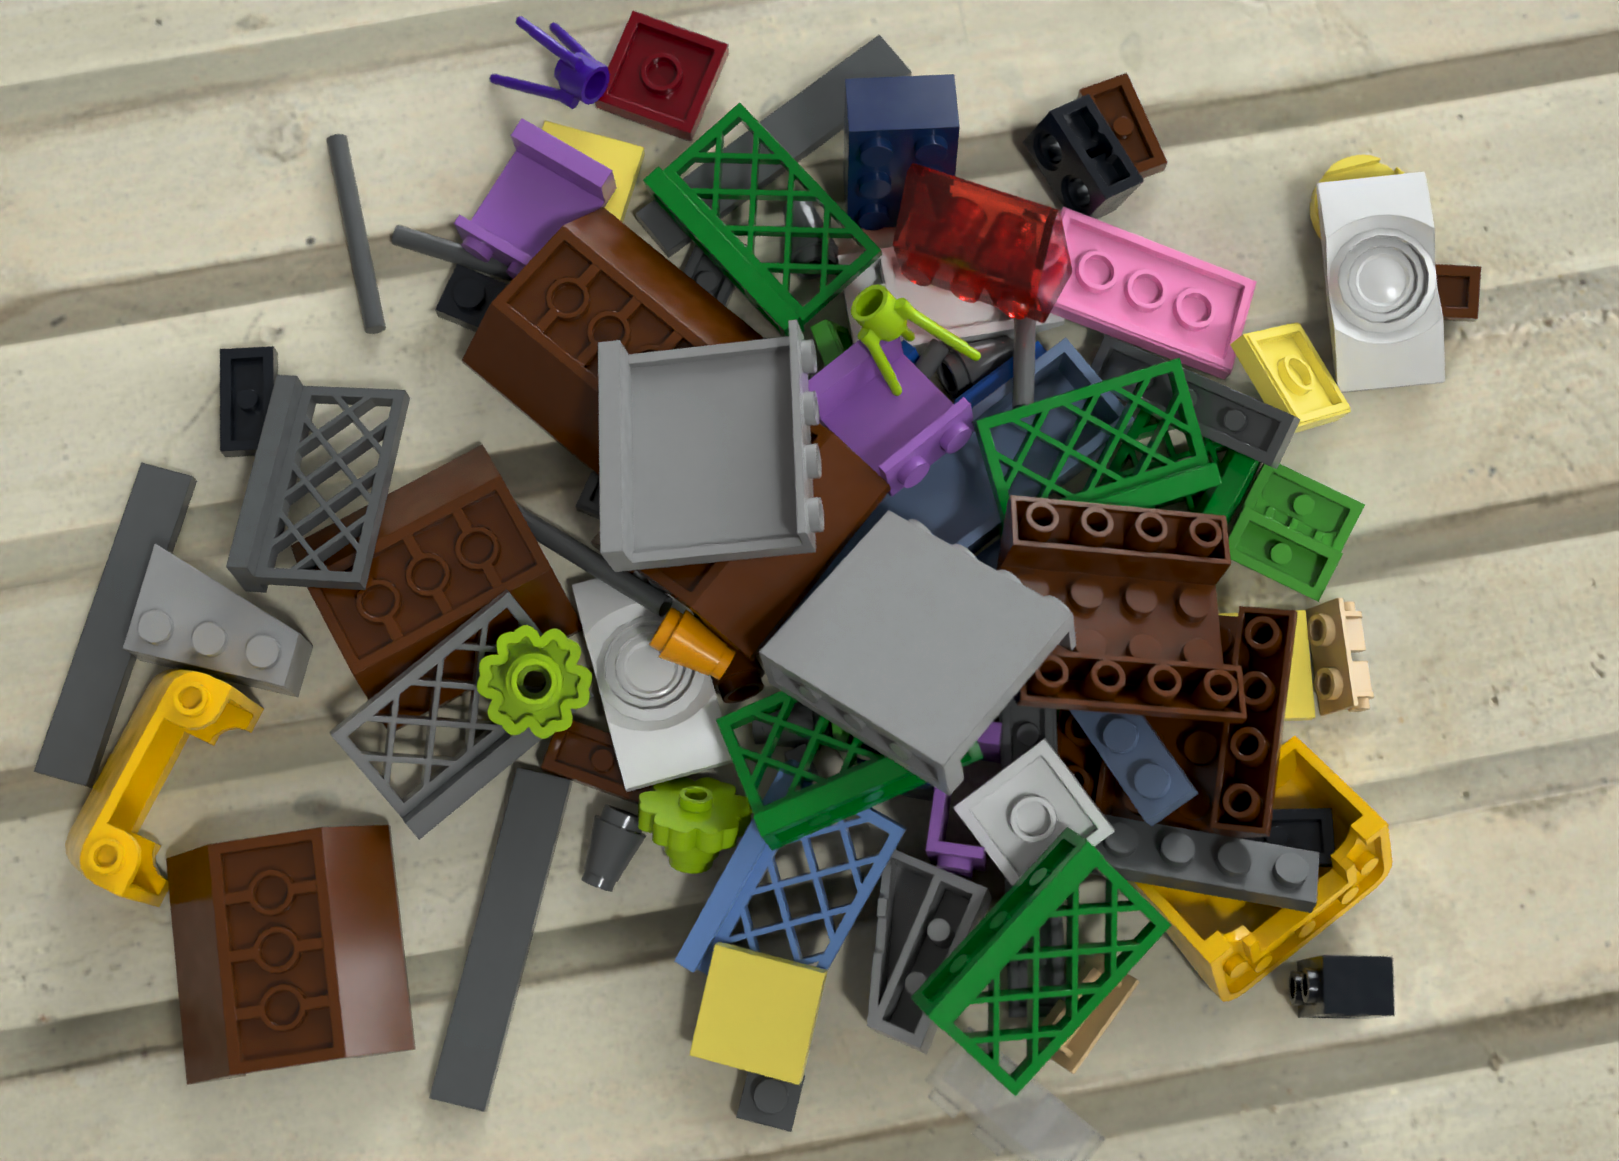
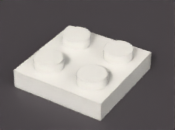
M1046 738L953 807L982 847H985V851L1012 886L1066 827L1088 840L1093 846H1096L1115 832L1113 826Z

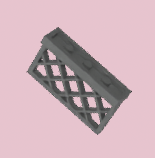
M276 376L226 568L246 592L266 593L268 585L353 590L366 589L410 401L406 390L303 386L298 376ZM316 404H338L343 410L341 414L319 429L312 423ZM376 406L391 407L389 418L370 432L359 420L361 416ZM353 423L362 433L363 437L337 454L327 440ZM322 445L332 459L308 476H305L300 470L302 458ZM373 447L380 455L378 464L375 468L357 479L347 465ZM342 470L352 484L326 502L315 488ZM310 492L320 507L293 525L288 518L290 505ZM362 495L368 502L366 514L346 528L335 513ZM330 517L341 532L313 551L303 536ZM360 536V540L358 543L356 541V538ZM297 540L308 553V556L290 569L275 568L278 554ZM350 543L356 550L352 572L329 571L323 562Z
M504 590L329 732L333 739L402 817L405 824L419 840L541 740V738L536 737L529 727L523 733L513 736L507 733L502 725H498L493 721L477 720L480 697L477 691V681L479 676H481L479 664L484 658L485 652L498 653L497 644L486 643L488 623L507 608L518 621V628L523 625H529L538 632L540 637L543 635L508 590ZM478 631L477 642L466 641ZM455 649L476 651L472 681L442 679L444 658ZM434 667L433 678L422 677ZM546 681L540 686H524L529 692L538 693L544 689ZM411 685L432 687L429 716L398 714L400 694ZM441 688L471 690L468 719L437 717ZM390 703L389 714L377 713ZM571 709L572 714L578 709ZM366 721L388 723L384 752L360 751L348 736ZM396 724L427 726L424 755L393 753ZM436 726L466 728L464 748L454 757L433 756ZM476 729L485 730L481 735L474 739ZM370 761L383 762L382 775ZM392 762L423 764L421 783L404 798H401L390 786ZM440 765L441 767L431 775V766Z

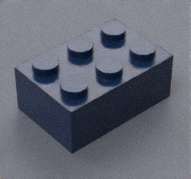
M954 74L845 79L843 167L846 214L861 229L876 231L888 227L916 226L918 228H932L937 225H951L960 129Z

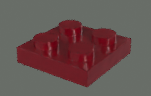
M633 10L608 66L610 78L607 89L602 97L595 102V106L603 111L692 142L728 57L729 46L727 43Z

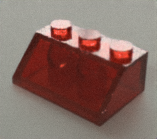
M915 163L911 164L907 171L893 240V248L902 275L919 286L926 287L931 284L951 291L963 301L969 303L980 301L998 307L1003 313L1012 318L1025 319L1027 317L1045 323L1073 272L1060 210Z

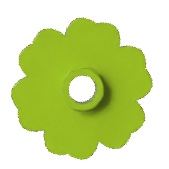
M523 625L514 632H507L499 636L497 640L498 655H489L480 661L479 673L481 676H479L477 681V691L485 698L492 699L488 708L490 720L498 725H502L503 729L513 736L523 733L529 727L532 733L541 739L552 736L555 731L561 732L571 727L573 721L571 709H579L588 704L590 700L588 688L592 682V673L589 669L577 664L581 656L579 644L571 639H567L566 635L556 628L546 631L540 637L538 632L529 625ZM531 671L541 672L546 679L544 689L538 693L529 692L524 686V678Z
M687 777L676 778L653 785V791L643 792L639 795L638 828L644 832L652 833L653 843L664 846V851L669 857L670 866L683 873L697 874L708 871L713 866V860L718 857L720 850L730 849L737 845L738 837L744 835L752 819V810L748 798L736 795V787L734 785L710 777L700 778L696 781Z

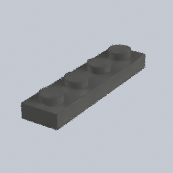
M1105 334L1091 368L1104 381L1167 360ZM1183 368L1201 435L1277 469L1301 419ZM1168 374L1151 378L1141 397L1142 400L1164 412L1173 396ZM1137 383L1121 388L1133 393ZM1115 395L1118 399L1123 400V401H1125V402H1128V401L1122 399L1121 397ZM1177 409V411H1176V413H1175V415H1174V418H1176V419H1178L1179 421H1181V420H1180L1179 413H1178V409Z
M1104 815L1115 829V832L1094 847L1125 880L1312 913L1317 904L1319 852L1161 824L1150 826L1144 821ZM1096 868L1090 873L1103 876Z

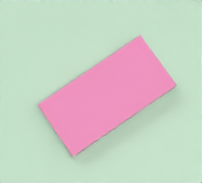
M1063 206L1057 215L1037 279L1036 308L1166 358H1180L1182 364L1221 379H1226L1232 372L1236 357L1230 344L1242 336L1257 281Z

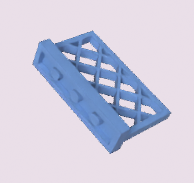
M790 759L784 762L785 764L794 766L796 768H798L800 764L794 759ZM778 771L763 799L764 806L785 797L794 777ZM804 781L801 789L812 785V783ZM872 807L857 813L856 815L859 816L857 818L841 820L838 823L794 841H802L810 872L781 880L775 860L778 849L772 851L762 839L753 818L674 962L693 973L699 970L708 975L714 946L718 941L729 944L747 939L750 950L761 952L756 936L785 929L794 958L791 961L803 964L818 962L816 967L829 970L907 827ZM870 822L890 834L880 853L857 859L848 827ZM840 830L849 862L819 869L810 838ZM873 863L863 881L860 866ZM768 869L772 882L759 886ZM851 869L857 889L855 898L852 903L830 908L821 877ZM812 879L821 911L792 918L783 887ZM774 890L783 921L754 928L748 909L753 895ZM846 912L836 930L832 916ZM741 918L745 931L732 934ZM824 919L830 943L824 952L803 957L794 926Z

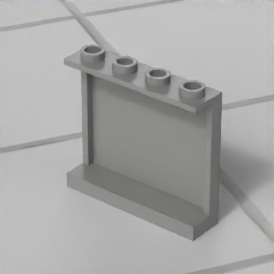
M797 320L788 321L789 336L629 355L620 340L598 342L600 554L614 572L816 552L815 532L824 531V512L821 498L813 496V479L821 478L822 463L818 444H811L810 426L819 425V405L816 392L809 391L808 374L817 372V358L813 339L805 340Z
M888 510L759 651L771 685L950 796L964 780L961 758L1054 648L1059 644L1072 651L1076 646L1073 613L1059 599L1050 595L1041 596L1025 587L1009 571L1003 569L997 571L977 560L974 554L964 546L959 544L950 545L932 535L930 530L921 522L914 519L907 521Z

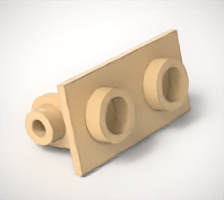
M1336 598L1306 609L1308 640L1311 646L1315 674L1314 688L1318 696L1320 716L1348 709V712L1370 710L1369 700L1374 698V692L1371 687L1368 661H1352L1351 653L1366 650L1361 620L1363 618L1362 612L1356 611L1355 602H1343V598Z
M1104 953L1095 954L1093 958L1087 956L1083 962L1085 964L1078 972V983L1095 982L1104 972ZM1127 974L1050 1059L1067 1071L1075 1074L1137 987L1139 981ZM1059 999L1040 1026L1056 1025L1065 1015L1066 1002Z

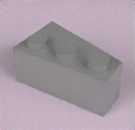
M154 544L123 649L143 662L173 669L196 671L208 674L216 679L299 697L313 645L299 632L167 550Z
M898 850L894 851L881 876L880 898H878L876 945L875 952H873L867 1026L883 1036L927 1054L938 1026L910 997L984 918L992 900L988 888Z

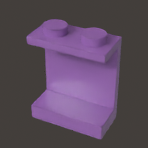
M521 118L511 134L516 151L471 221L459 214L454 222L463 240L461 244L463 249L483 262L488 263L492 257L507 265L506 273L513 279L563 225L605 207L617 188L611 169Z
M900 336L893 341L885 342L881 340L879 342L902 388V393L899 396L892 394L870 351L860 340L808 380L809 391H815L817 395L819 422L836 434L890 485L891 490L888 494L891 497L904 487L911 488L918 484L926 476L934 462L945 453L952 454L961 449L970 439L972 431H974L971 404L964 397L956 404H953L904 355Z
M992 722L977 739L983 758L980 760L1001 763L1002 723ZM935 787L926 844L927 856L931 864H937V868L962 878L971 879L973 870L986 871L987 858L985 847L945 842L952 794L949 796Z

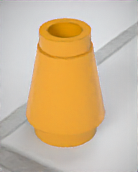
M673 607L669 609L649 643V646L660 652L658 658L707 676L710 675L717 680L721 679L736 653L687 609L684 613H681Z

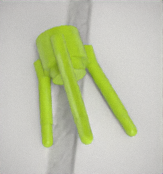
M877 284L865 288L853 301L851 315L862 327L857 337L870 351L885 382H887L892 394L895 396L901 395L902 388L879 342L881 340L885 342L893 341L899 336L912 342L915 339V334L908 328L907 320L912 321L971 360L978 361L981 358V353L916 310L906 298L896 299L883 285Z

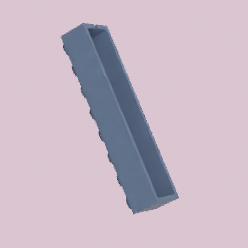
M1064 338L1035 360L1034 402L1102 381L1067 338ZM1013 378L972 408L974 421L1012 409ZM1108 391L1100 395L1090 415L1114 428L1125 407L1112 392ZM1087 398L1071 404L1082 409ZM1060 407L1050 409L1040 431L1064 444L1077 417ZM1037 414L1020 420L1031 425ZM1133 416L1123 432L1126 435L1135 420ZM1086 422L1073 450L1096 461L1100 457L1110 435ZM1010 423L990 428L996 451L1013 460L1027 433ZM975 430L972 431L970 439L961 449L952 454L945 453L934 462L926 476L918 484L911 488H902L893 497L887 493L782 626L888 510L907 521L914 519L921 522L930 530L932 535L950 545H962L973 554L999 535L998 527L1002 526ZM1035 438L1022 466L1047 478L1060 451ZM1068 457L1055 484L1062 487L1087 467ZM1000 463L1003 476H1005L1009 467ZM1017 473L1008 493L1009 496L1037 497L1042 486Z

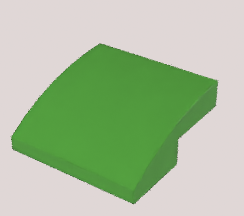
M1263 463L1229 532L1230 558L1319 602L1343 555L1341 551L1365 504L1282 464H1279L1278 468L1275 469Z

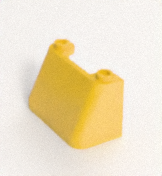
M177 668L164 670L157 674L145 690L68 833L65 849L70 863L92 883L123 898L160 907L169 890L168 880L161 875L156 866L155 855H157L162 845L137 833L190 735L215 746L219 735L226 731L240 729L252 733L264 708L233 686L208 674Z
M1296 735L1281 746L1273 809L1332 808L1335 852L1331 855L1332 867H1319L1317 904L1312 913L1126 880L1171 924L1166 933L1205 983L1223 1002L1232 1001L1247 992L1375 890L1387 877L1392 868L1393 860L1388 823Z

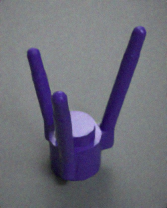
M523 16L516 18L515 22L521 29L560 58L556 64L554 76L561 89L499 74L490 75L489 80L491 83L560 101L571 109L576 108L579 101L586 105L593 104L602 97L607 89L610 78L606 65L592 57L558 23L552 22L549 29L569 50Z

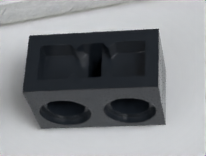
M1089 94L1049 111L1023 141L1062 205L1094 219L1101 218L1115 211L1144 182Z
M1320 955L1297 961V971H1291L1289 977V997L1292 1005H1298V1018L1371 1019L1395 1016L1393 956Z

